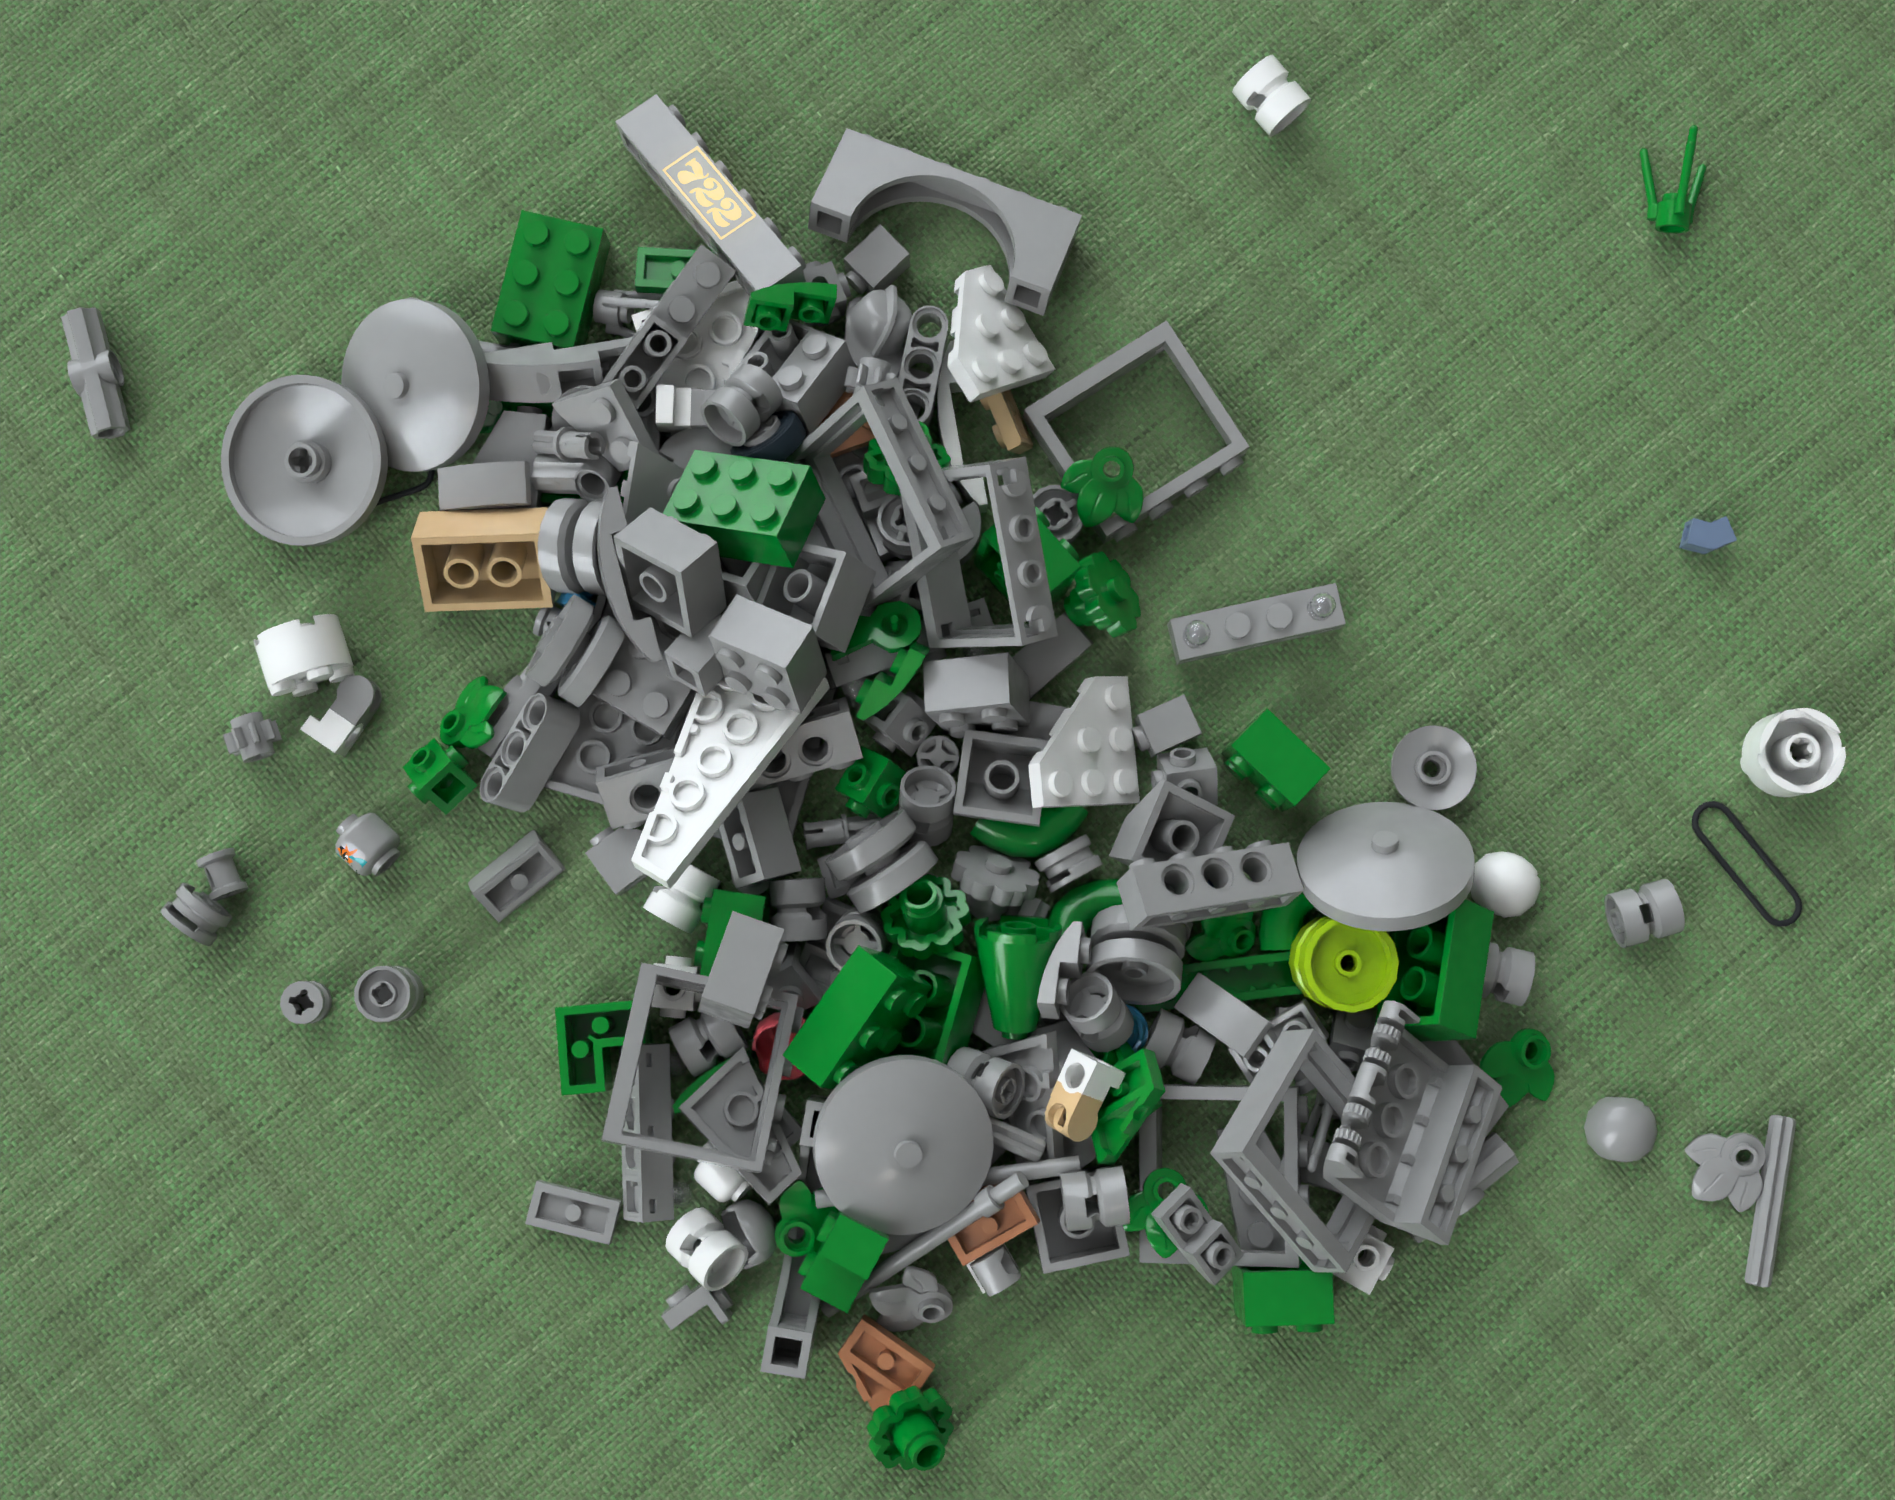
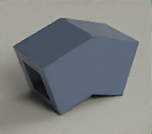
M1727 516L1713 522L1693 518L1684 525L1679 548L1705 555L1737 541V538Z

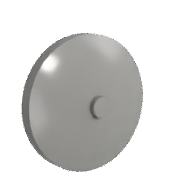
M416 299L396 300L384 304L370 313L358 326L349 342L343 361L341 385L346 386L362 398L376 416L385 437L389 467L408 472L437 470V468H443L454 463L469 450L478 437L486 418L489 405L490 381L482 347L471 328L459 315L449 308L432 301Z
M291 375L277 378L252 392L233 414L225 431L221 450V471L224 486L238 514L250 527L261 535L276 542L295 546L329 544L342 539L356 530L376 507L384 489L388 470L385 437L370 407L362 398L346 386L332 380L311 375Z
M1371 802L1346 807L1329 814L1310 828L1303 837L1297 852V870L1304 888L1303 894L1307 900L1327 917L1342 924L1365 930L1402 931L1436 922L1449 915L1463 903L1471 891L1474 881V852L1465 833L1443 815L1424 807H1417L1406 803Z
M896 1055L880 1058L859 1067L846 1076L824 1102L817 1118L813 1135L815 1168L821 1185L834 1206L841 1213L884 1234L908 1235L925 1232L939 1227L957 1216L970 1204L981 1189L990 1169L993 1156L991 1121L983 1101L972 1085L948 1065L934 1059L916 1055Z

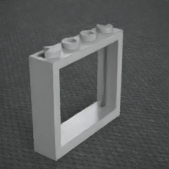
M1167 320L1024 409V422L1061 479H1063L1066 470L1074 462L1048 422L1165 350L1227 444L1220 451L1146 496L1143 500L1140 515L1134 523H1129L1116 515L1111 519L1109 517L1096 526H1092L1103 544L1113 538L1118 543L1125 537H1130L1138 530L1135 524L1150 516L1152 521L1162 517L1174 508L1171 502L1184 493L1188 499L1197 495L1209 486L1207 479L1219 471L1223 477L1230 474L1235 468L1244 463L1242 457L1250 447Z
M898 378L862 386L786 458L788 463L800 464L798 460L805 459L802 464L811 466L826 499L817 516L816 523L828 548L848 552L877 571L862 610L893 600L974 538ZM866 422H868L928 546L890 577L830 456L837 447Z
M1026 456L941 468L948 482L982 477L987 478L1013 624L971 626L957 550L917 581L929 648L1024 646L1057 637L1058 633ZM998 475H1002L1003 485H999ZM900 490L912 558H914L928 546ZM948 623L950 634L945 635L943 638L941 625Z
M641 962L601 1139L602 1142L760 1174L763 1164L772 1165L777 1139L769 1138L772 1121H781L786 1095L779 1094L778 1092L782 1076L790 1077L793 1064L783 1056V1053L788 1047L791 1032L797 1034L801 1028L804 1008L797 1007L799 995L772 990L767 1004L768 1008L781 1011L750 1157L623 1131L656 984L703 994L709 977Z
M1314 1028L1282 1031L1210 1154L1313 1272L1346 1273L1375 1217L1343 1194L1325 1226L1258 1148L1256 1143L1299 1069L1341 1119L1355 1077L1351 1074L1350 1068L1328 1046L1325 1038H1322Z
M1164 1084L1165 1093L1160 1100L1161 1102L1162 1099L1241 1101L1250 1085ZM1289 1086L1281 1100L1284 1101V1178L1309 1206V1185H1301V1167H1308L1309 1141L1301 1140V1123H1308L1309 1118L1308 1096H1300V1086ZM1162 1106L1149 1115L1139 1128V1192L1143 1190L1146 1177L1152 1171L1162 1168ZM1162 1184L1158 1187V1194L1161 1198ZM1145 1229L1139 1231V1263L1191 1264L1178 1249L1170 1257L1162 1258L1151 1247ZM1285 1240V1251L1242 1250L1244 1256L1234 1266L1299 1268L1302 1259Z

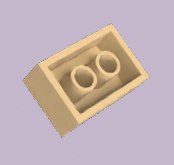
M548 507L419 512L411 541L425 612L553 607L556 591L547 585L542 576L538 561L540 526Z

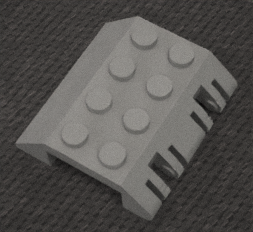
M1388 1000L1383 1003L1377 1024L1372 1033L1370 1048H1367L1347 1104L1343 1110L1341 1126L1336 1129L1332 1144L1325 1158L1323 1178L1378 1221L1435 1243L1449 1245L1502 1086L1477 1065H1448L1404 1029L1405 1024H1417L1420 1022V1018L1405 1005Z

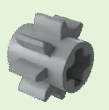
M873 357L860 358L858 368L848 366L844 386H846L845 392L853 393L854 395L864 385L897 378V374L890 373L891 364L887 361Z
M252 712L232 719L230 721L232 732L223 735L229 754H234V756L241 754L244 763L258 761L275 753L273 742L282 740L276 720L271 721V718L264 720L262 712Z

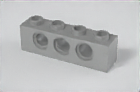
M1270 840L1258 841L1248 845L1245 849L1234 851L1232 846H1223L1211 850L1207 855L1194 856L1193 852H1183L1172 856L1168 861L1155 862L1154 858L1140 859L1131 863L1129 870L1116 882L1131 931L1287 906L1304 891L1289 842L1272 845ZM1244 872L1249 874L1252 881L1245 876ZM1204 877L1208 878L1213 883L1214 888L1211 887L1205 881ZM1165 883L1169 884L1174 889L1175 894L1171 893L1166 888Z

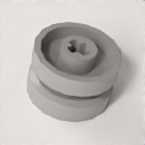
M558 499L550 505L544 515L538 537V561L542 576L547 585L558 593L579 594L588 592L592 595L606 596L597 553L598 518L603 500L588 502L585 499Z
M573 595L558 616L554 617L542 635L526 669L525 676L546 687L552 684L564 668H566L558 686V695L575 706L580 707L605 674L626 634L619 622L608 615L600 618L587 634L594 618V606Z
M899 809L863 828L848 839L844 845L838 848L825 861V864L838 881H847L862 874L851 884L847 892V896L859 913L869 911L897 895L927 873L938 861L937 856L926 841H914L900 848L913 836L916 825L905 809Z
M1123 904L1110 906L1098 912L1092 921L1090 936L1092 938V956L1090 964L1086 966V973H1099L1106 976L1125 1004H1158L1174 998L1181 990L1183 962L1181 959L1184 957L1186 944V927L1184 924L1180 923L1131 931Z

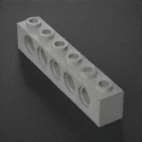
M846 697L816 705L782 747V756L777 760L771 761L748 790V793L769 789L773 783L787 779L793 782L802 781L811 777L815 771L826 768L833 770L844 769L854 764L855 760L863 758ZM811 737H820L825 740L816 749H809L803 745ZM676 745L596 767V785L611 829L622 826L624 829H632L646 823L649 813L654 811L661 794L660 784L665 772L669 773L675 758L674 749ZM645 784L653 785L658 789L655 794L650 796L641 795L636 790Z

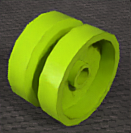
M1324 915L1314 918L1300 929L1291 944L1289 966L1293 982L1303 996L1319 1006L1355 1013L1373 1008L1388 996L1397 980L1399 959L1395 943L1386 931L1355 928ZM1341 959L1346 963L1344 969L1341 968Z

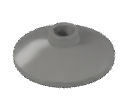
M1430 725L1411 731L1400 740L1392 755L1391 776L1399 794L1407 802L1417 807H1424L1432 811L1453 807L1469 794L1476 779L1477 764L1471 746L1460 734L1447 727ZM1426 762H1433L1436 765L1437 774L1434 777H1428L1424 773L1423 767Z

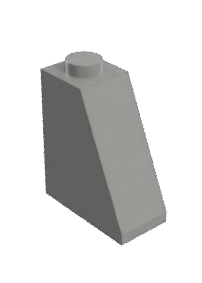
M518 406L517 412L504 411L472 463L529 462L531 505L506 509L544 507L540 502L542 493L540 490H535L532 474L534 459L538 454L545 453H536L531 446L534 442L532 435L537 430H549L553 425L546 414H542L543 410L536 407ZM479 508L473 510H485L489 508Z

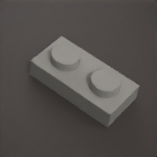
M537 1180L525 1224L610 1245L623 1200Z

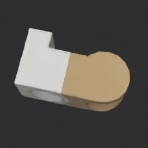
M1071 1048L1046 1107L1045 1121L1047 1125L1073 1141L1080 1142L1087 1139L1096 1128L1098 1122L1097 1113L1110 1086L1119 1089L1126 1073L1101 1059Z

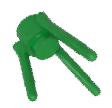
M1692 125L1689 129L1678 193H1666L1662 196V201L1658 203L1648 150L1646 148L1640 150L1641 168L1648 202L1647 220L1656 221V231L1670 234L1685 233L1689 231L1690 225L1693 224L1694 209L1706 172V166L1704 164L1699 165L1688 196L1698 133L1696 125Z

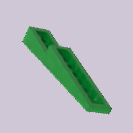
M1290 951L1183 964L1181 990L1174 998L1158 1004H1135V1007L1141 1013L1160 1011L1161 1008L1164 1010L1175 1009V1004L1198 972L1240 1001L1302 993L1292 979L1289 966ZM1341 959V968L1344 969L1346 963Z

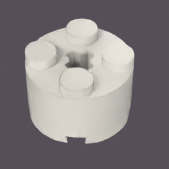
M323 614L313 616L315 624H301L300 620L297 619L272 627L257 635L258 640L254 639L253 642L268 690H270L272 696H280L290 692L293 693L294 697L304 696L319 690L317 685L319 682L329 679L330 683H335L355 675L352 659L337 615Z
M1811 708L1789 709L1766 716L1751 727L1744 739L1740 760L1741 768L1759 789L1773 796L1794 797L1819 791L1831 785L1844 767L1846 752L1845 747H1842L1839 736L1841 732L1831 718Z

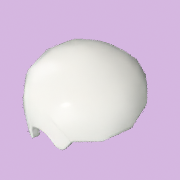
M1504 851L1488 853L1475 863L1471 896L1475 903L1494 911V915L1502 916L1503 918L1521 916L1534 906L1541 890L1540 878L1537 876L1538 872L1534 866L1522 856Z

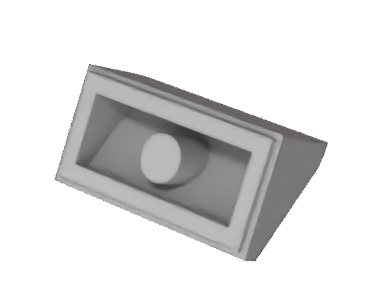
M532 830L468 882L473 896L500 922L566 868L535 830Z

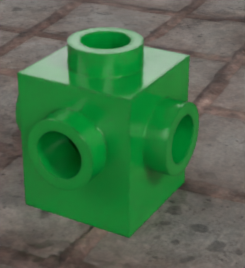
M435 738L425 747L415 751L410 761L402 767L412 780L407 786L422 803L426 804L431 801L446 815L478 786L465 769L470 763L467 758L453 745L447 749L444 748Z
M861 746L863 758L855 760V763L845 770L835 790L848 799L845 807L855 814L867 819L871 813L882 819L889 815L899 802L901 779L906 772L890 759Z

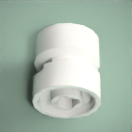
M1269 55L1254 65L1237 82L1232 91L1247 110L1255 109L1257 111L1255 120L1271 137L1290 125L1311 102V98L1296 81H1287L1289 72L1274 55Z
M690 864L671 889L664 885L654 886L643 908L673 926L692 934L702 915V910L699 906L701 903H704L705 897L712 898L713 889H718L721 881Z
M703 1207L695 1208L683 1215L671 1228L666 1238L665 1246L667 1251L683 1267L688 1268L690 1274L709 1291L720 1290L732 1282L742 1271L748 1258L747 1247L733 1233L725 1230L723 1224L709 1210Z

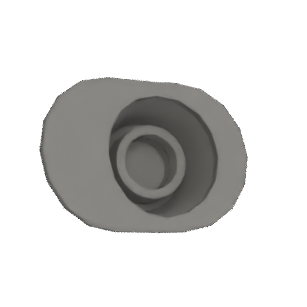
M894 285L888 286L885 290L870 291L864 297H856L848 304L844 340L857 368L860 358L873 357L890 363V373L898 374L900 372L912 313L908 305L897 296V287Z

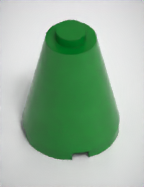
M1001 915L1000 924L988 925L989 917L981 918L974 923V935L993 1028L1000 1031L1003 1038L1013 1040L1025 1039L1028 1037V1033L1037 1029L1040 1018V1011L1037 1005L1039 988L1048 960L1062 936V925L1057 922L1052 929L1049 928V919L1026 915Z

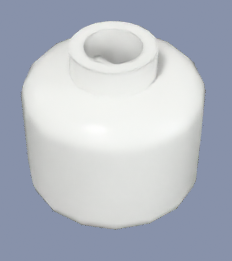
M709 1141L703 1146L717 1150ZM697 1161L699 1164L694 1171L696 1182L718 1202L724 1203L732 1199L736 1203L751 1189V1185L735 1168Z

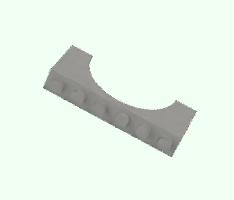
M846 128L811 201L808 229L847 243L853 232L864 220L876 212L893 205L907 202H933L956 208L982 223L1001 246L1009 271V284L1004 302L1044 316L1074 244L1082 215L1072 212L1065 207L1056 206L1032 197L1025 192L1016 191L991 182L987 178L978 177L953 168L949 164L937 162L913 153L908 149L899 148L880 141L868 134H862Z
M812 1094L806 1102L799 1143V1168L802 1174L797 1178V1180H802L808 1186L811 1193L822 1187L813 1158V1135L819 1113L828 1098L827 1096ZM794 1227L789 1231L788 1236L792 1239H799L803 1236L804 1230L800 1227ZM784 1254L775 1303L767 1329L760 1372L801 1379L806 1378L812 1358L821 1299L800 1289L804 1276L797 1272L806 1255L792 1257Z

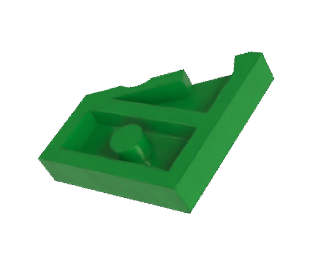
M1142 1048L1114 1065L1115 1068L1126 1074L1119 1089L1110 1086L1097 1113L1098 1122L1091 1137L1098 1164L1106 1166L1115 1164L1165 1093V1087L1154 1051Z

